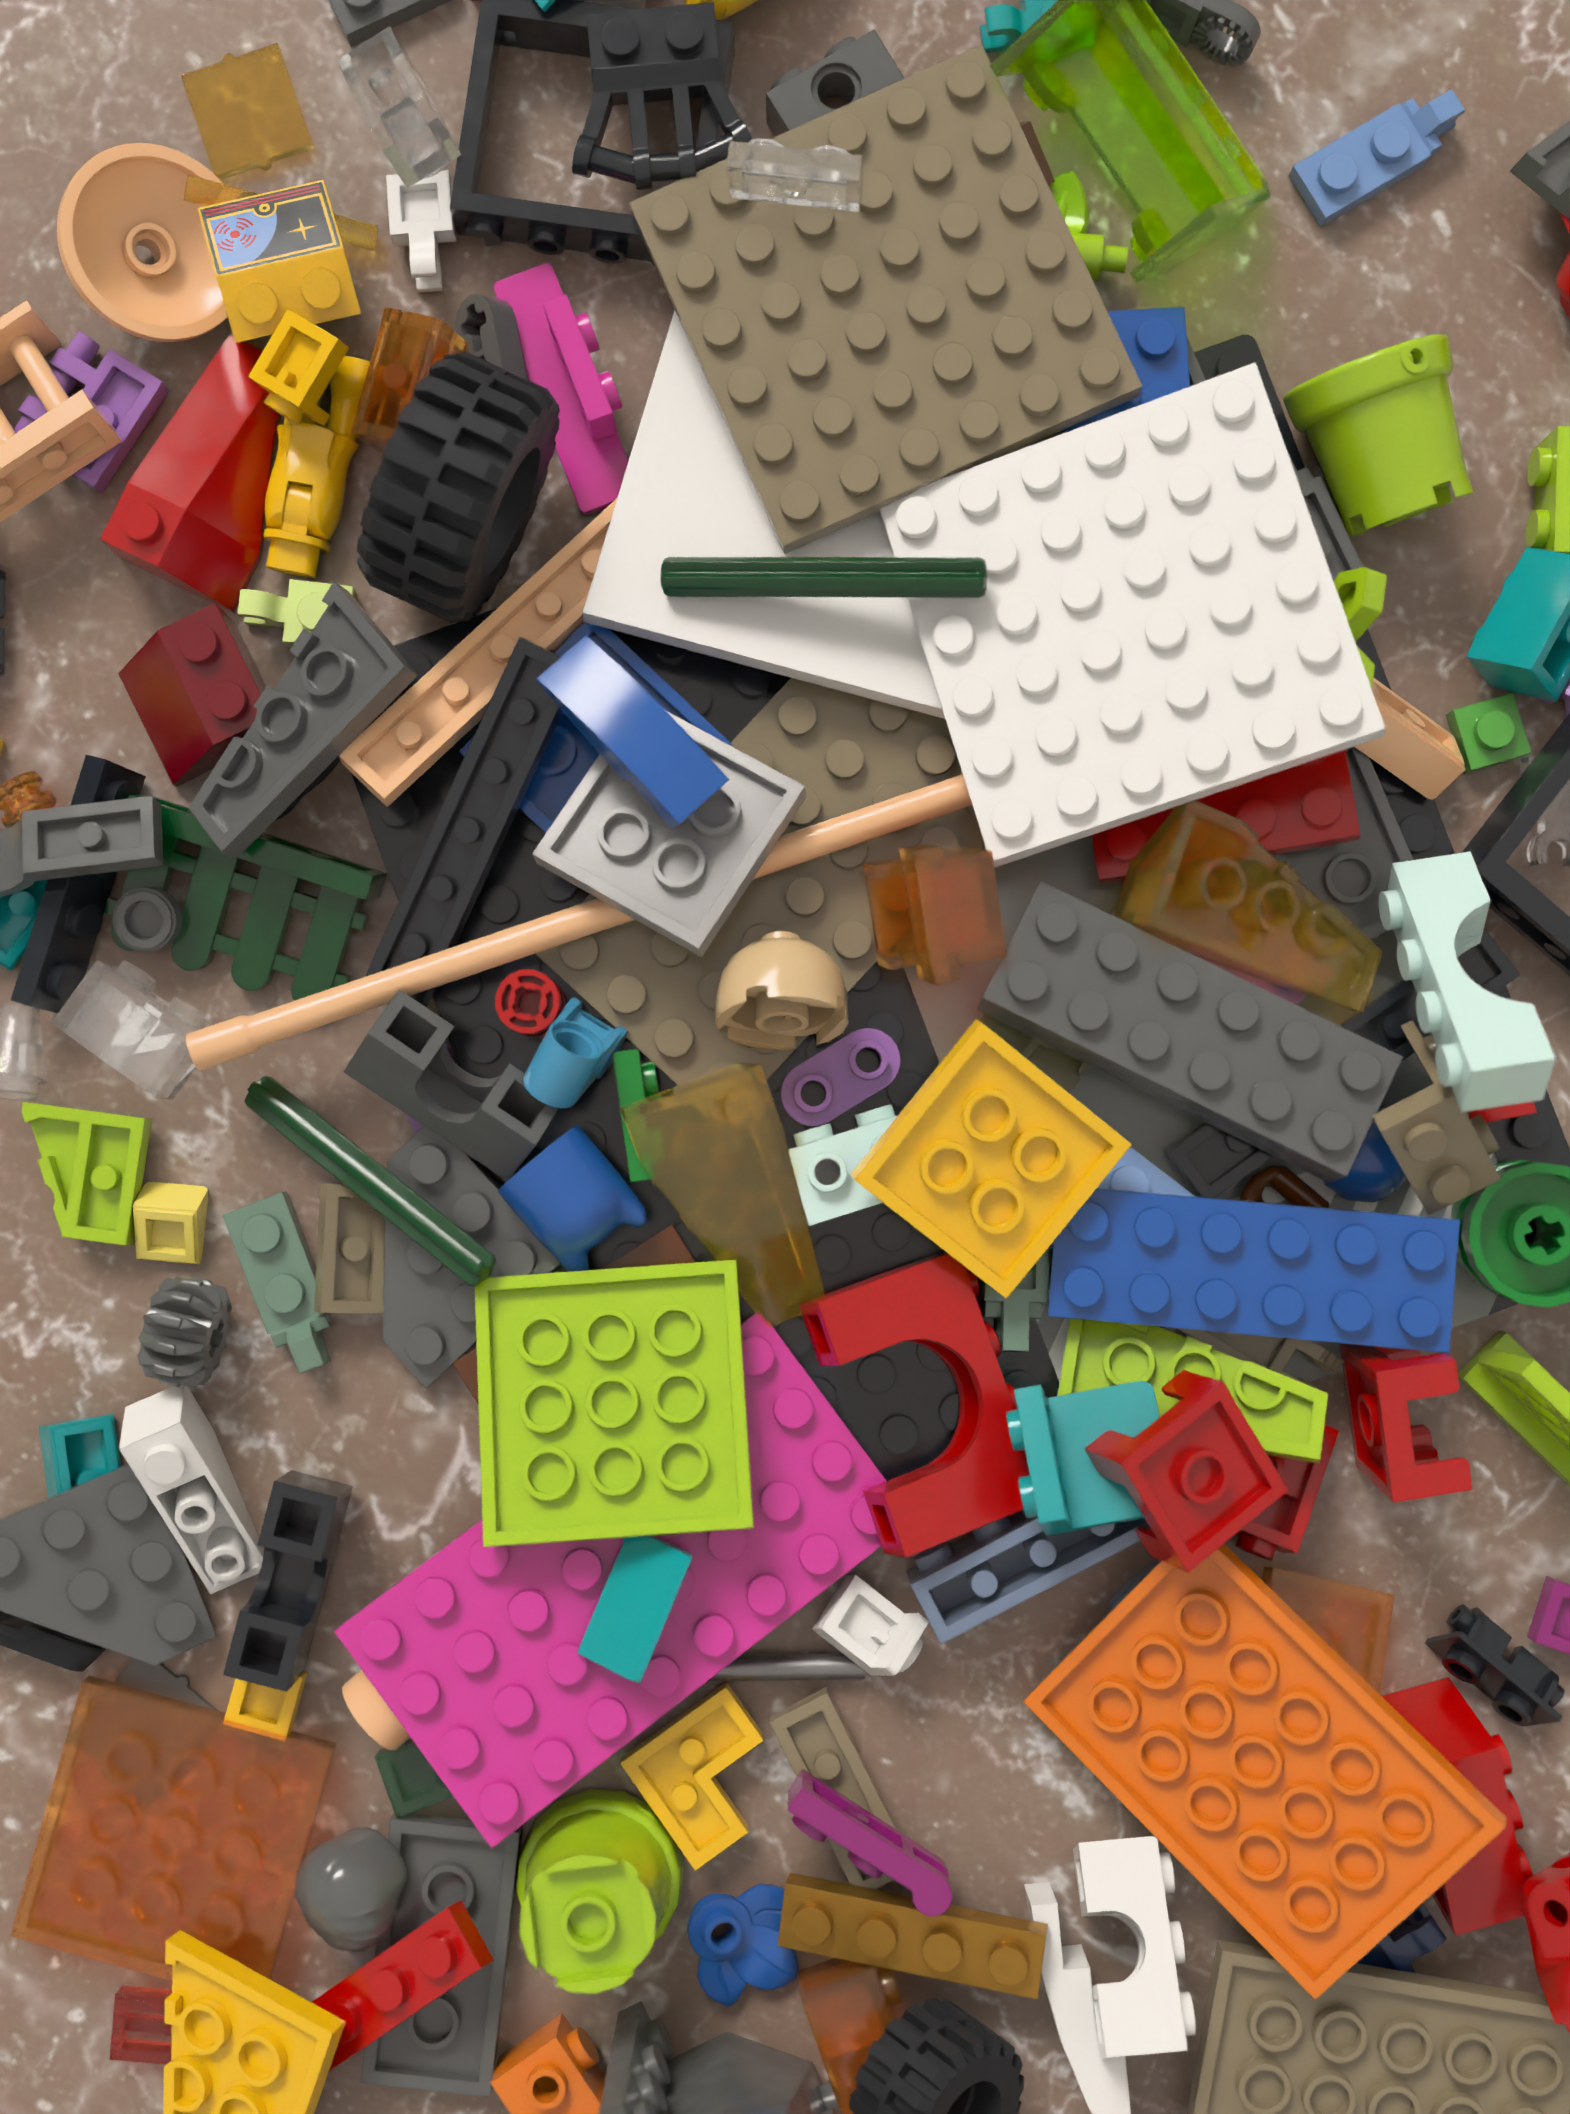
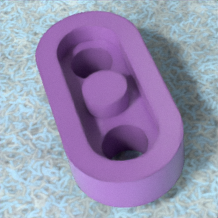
M872 1028L859 1029L799 1064L787 1074L782 1085L781 1100L785 1111L793 1120L802 1125L820 1126L887 1087L897 1076L900 1068V1053L896 1043L890 1036L880 1030ZM871 1048L879 1054L880 1066L876 1071L867 1073L858 1068L856 1055L860 1050ZM808 1082H818L825 1088V1100L818 1106H809L801 1098V1089Z

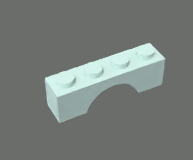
M1471 852L1392 863L1388 889L1379 895V913L1382 925L1387 931L1394 930L1398 941L1397 961L1400 974L1405 981L1412 980L1417 992L1416 1013L1420 1028L1424 1033H1432L1437 1046L1436 1068L1440 1082L1444 1087L1452 1086L1461 1112L1543 1100L1556 1059L1533 1004L1508 1000L1488 992L1470 979L1459 964L1457 958L1461 954L1480 944L1491 901Z

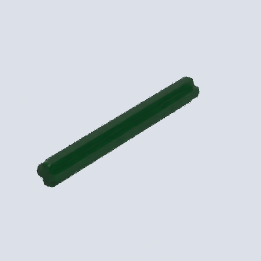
M667 557L662 562L660 581L664 594L669 597L980 598L985 595L987 588V565L985 559L981 557Z
M264 1076L258 1082L254 1081L247 1089L249 1093L244 1100L249 1109L468 1286L476 1287L491 1275L492 1269L496 1264V1258L493 1253L274 1078Z

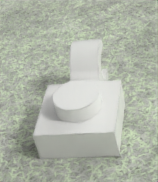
M449 170L386 175L389 228L394 246L410 245L412 278H416L418 293L443 291L438 243L456 242V227L450 211L453 183Z

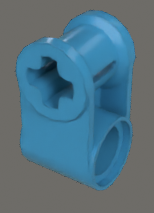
M575 997L570 999L557 1019L551 1023L523 1077L524 1086L533 1097L548 1106L556 1108H570L575 1105L596 1078L600 1079L613 1062L612 1052H619L626 1039L625 1036L629 1032V1030L622 1026L613 1029L582 1010L583 1002Z

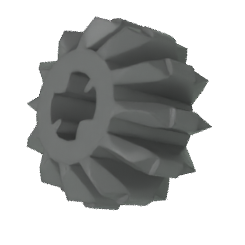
M193 1276L191 1278L175 1277L164 1280L158 1292L151 1296L150 1308L148 1313L143 1316L144 1326L138 1337L141 1343L138 1360L146 1377L157 1379L161 1384L178 1388L181 1385L195 1388L197 1385H204L211 1378L213 1370L220 1365L221 1353L227 1347V1333L232 1326L229 1322L232 1305L226 1287L212 1284L211 1280Z

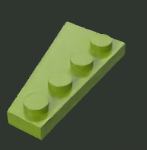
M1070 1318L1057 1396L1129 1382L1146 1381L1154 1389L1159 1416L1161 1417L1181 1401L1164 1395L1161 1388L1181 1371L1186 1370L1225 1383L1267 1455L1320 1463L1328 1393L1248 1360L1244 1362L1213 1349V1346L1189 1336L1187 1338L1159 1326Z

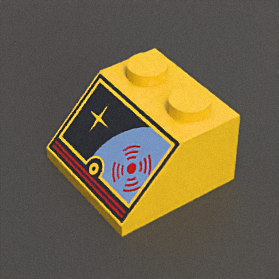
M323 180L198 208L235 343L272 335L287 309L313 324L361 314L344 248Z

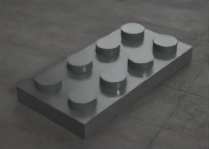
M405 1812L393 1813L390 1818L388 1840L394 1845L404 1860L407 1868V1880L398 1900V1915L385 1937L376 1943L375 1957L447 1907L462 1900L494 1961L366 2047L363 2053L360 2083L484 2097L491 2096L493 2087L490 2082L497 2059L522 1825L491 1849L469 1819Z

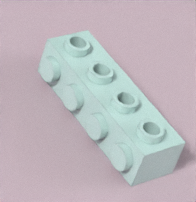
M892 1104L855 1115L858 1124L856 1129L834 1135L829 1123L793 1135L797 1147L784 1151V1155L806 1225L811 1226L883 1203L856 1182L850 1174L896 1119L897 1116H895Z

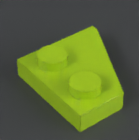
M23 1102L21 1112L25 1123H31L42 1157L37 1161L45 1184L54 1194L53 1210L62 1237L125 1246L133 1245L135 1237L133 1204L142 1190L152 1119Z

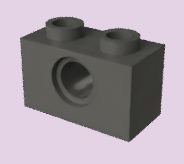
M875 29L857 40L854 37H848L832 46L821 61L804 71L799 68L792 69L774 82L771 90L766 92V123L776 137L836 110L822 103L828 97L839 96L852 103L905 78Z

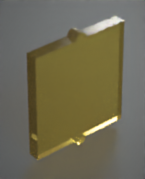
M278 43L236 57L232 53H226L221 62L181 75L213 173L219 180L258 167L268 171L271 169L273 162L314 149Z

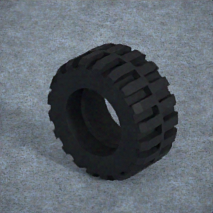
M466 352L448 354L443 357V360L435 362L430 368L428 377L422 378L415 388L414 396L409 405H405L397 420L398 425L392 438L388 439L382 453L381 465L377 474H374L369 489L371 494L368 505L363 510L360 523L363 528L357 543V552L360 555L357 563L370 586L450 623L470 620L472 616H476L481 611L483 603L488 602L495 592L498 581L505 575L509 562L523 539V533L529 519L532 518L537 505L536 501L548 474L547 469L556 446L555 436L559 431L560 423L558 418L560 413L559 405L548 389Z

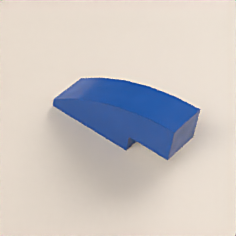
M585 636L536 678L535 681L623 781L628 779L671 829L682 823L729 781L726 775L672 716L589 637Z

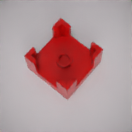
M1339 1343L1341 1359L1344 1360L1342 1367L1356 1467L1393 1503L1473 1490L1469 1462L1464 1457L1439 1460L1438 1451L1432 1444L1431 1431L1422 1424L1411 1426L1407 1401L1456 1393L1459 1389L1456 1359L1447 1353L1421 1356L1420 1350Z
M1183 1370L1161 1388L1164 1395L1181 1400L1136 1437L1132 1438L1114 1430H1108L1086 1446L1084 1450L1101 1476L1124 1485L1151 1527L1149 1529L1139 1526L1135 1530L1148 1554L1189 1573L1289 1490L1225 1383Z

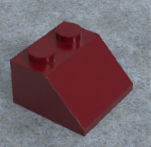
M215 602L156 631L118 673L175 787L212 770L233 737L243 738L256 718L257 709L253 706L266 688V684L234 620Z

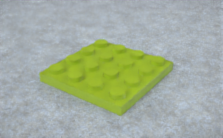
M736 1260L489 1277L475 1287L483 1547L754 1529L738 1264Z

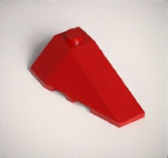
M229 335L128 481L100 540L123 561L212 603L215 602L218 606L234 613L239 604L240 589L247 588L262 558L264 544L262 527L265 498L270 480L274 440L278 438L277 426L280 425L281 415L264 404L269 392L248 377L263 350L244 341L235 343L234 337Z

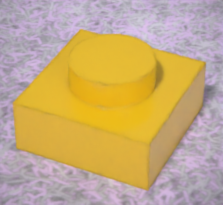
M304 1671L298 1681L287 1692L235 1679L223 1724L286 1741L292 1733L308 1672Z

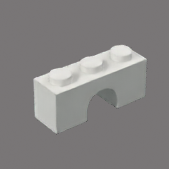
M1155 1836L1078 1843L1073 1848L1081 1916L1105 1915L1121 1920L1131 1929L1138 1945L1137 1964L1127 1979L1122 1982L1092 1986L1100 2059L1187 2051L1186 2036L1195 2035L1196 2026L1190 1993H1179L1175 1964L1185 1963V1948L1179 1921L1169 1922L1165 1894L1174 1893L1175 1891L1173 1865L1169 1852H1159L1158 1840Z

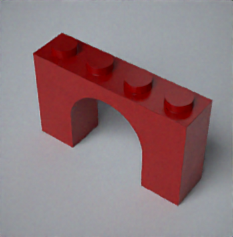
M947 1252L933 1254L798 1304L819 1366H840L900 1342L909 1341L924 1346L935 1353L949 1368L956 1382L960 1400L959 1420L956 1431L946 1449L935 1460L921 1468L863 1490L883 1552L904 1558L1023 1510L1019 1477L1030 1475L1026 1451H1014L1006 1412L1018 1410L1015 1392L1009 1383H1005L997 1360L1001 1353L998 1337L993 1327L983 1320L976 1300V1296L979 1294L977 1277Z

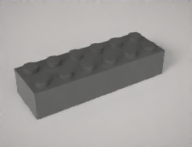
M1040 881L976 1009L1328 1183L1347 1177L1374 1120L1372 1115L1378 1112L1403 1059L1402 1056L1043 881Z

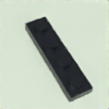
M86 755L71 805L128 799L129 795H140L146 776L109 760ZM118 871L47 880L11 1001L70 1017L73 1016L78 997L84 986V977L94 944L102 927L106 902Z

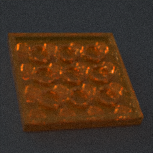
M88 1676L82 1681L10 1936L172 1981V1965L165 1964V1941L179 1930H182L272 1980L295 1897L297 1870L306 1857L337 1743L291 1731L287 1736L226 1720L224 1719L225 1712L94 1676Z

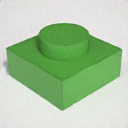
M1514 693L1458 708L1446 714L1451 734L1455 737L1465 762L1466 770L1463 774L1520 759L1532 753Z

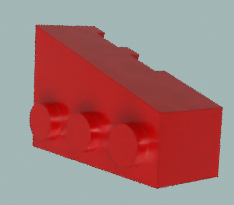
M1449 1677L1382 1695L1410 1725L1506 1817L1505 1829L1432 1894L1454 1935L1524 1917L1521 1888L1524 1882L1533 1876L1523 1848L1517 1844L1515 1831L1523 1829V1821L1517 1802L1511 1791L1506 1787L1504 1776L1512 1774L1513 1769L1508 1750L1502 1738L1498 1734L1489 1735Z

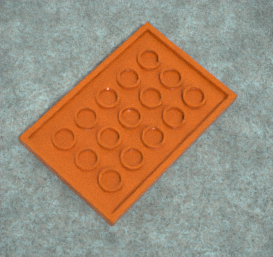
M1225 1544L1189 1573L1160 1560L1023 1701L1315 2000L1505 1829L1506 1817Z

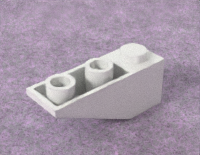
M181 1385L179 1388L173 1386L125 1407L119 1450L209 1593H215L260 1573L264 1548L257 1546L259 1536L215 1431L188 1386Z

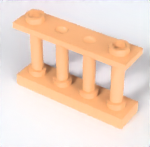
M27 300L0 317V386L23 371L47 413L15 433L0 408V522L122 442L113 425L83 390H80L70 398L67 396L44 358L62 344Z

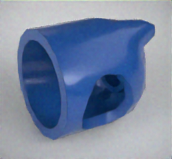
M579 1125L567 1131L544 1149L497 1191L536 1239L567 1272L589 1270L587 1255L589 1251L605 1241L620 1225L627 1224L640 1228L648 1222L644 1205Z

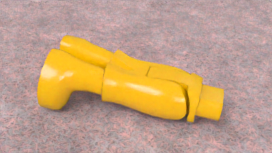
M344 356L330 380L332 397L327 428L316 425L314 420L303 415L298 425L284 417L283 425L277 426L278 451L265 498L266 529L264 530L263 538L270 541L266 562L267 569L314 579L316 577L320 553H329L330 544L326 540L331 539L340 521L347 471L350 460L359 447L355 439L364 412L368 406L383 395L386 387L388 371L385 368L364 359ZM326 388L317 402V405L319 407L321 406V402L324 397Z

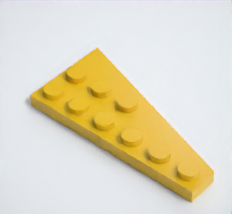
M182 1930L165 1941V1964L172 1965V1994L165 1998L164 2023L172 2025L171 2061L164 2066L163 2114H314L346 2021Z

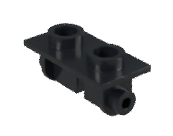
M1464 1604L1459 1605L1453 1610L1447 1620V1624L1453 1628L1452 1633L1427 1638L1425 1644L1443 1659L1442 1664L1445 1669L1459 1680L1476 1686L1493 1701L1492 1707L1507 1721L1523 1727L1560 1722L1562 1716L1553 1709L1565 1693L1564 1688L1558 1684L1559 1676L1523 1646L1515 1647L1508 1661L1501 1657L1512 1637L1479 1608L1476 1607L1470 1610Z

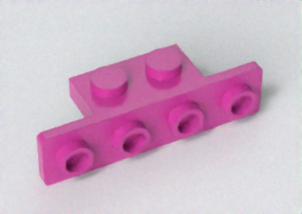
M544 263L495 282L494 291L497 298L507 301L514 311L529 381L548 389L559 405L560 413L558 418L560 423L559 431L555 436V448L581 514L590 515L607 508L618 498L628 465V459L617 434L613 411L621 409L622 404L610 372L606 371L597 374L590 353L598 351L600 348L587 313L574 315L567 294L563 295L552 265Z

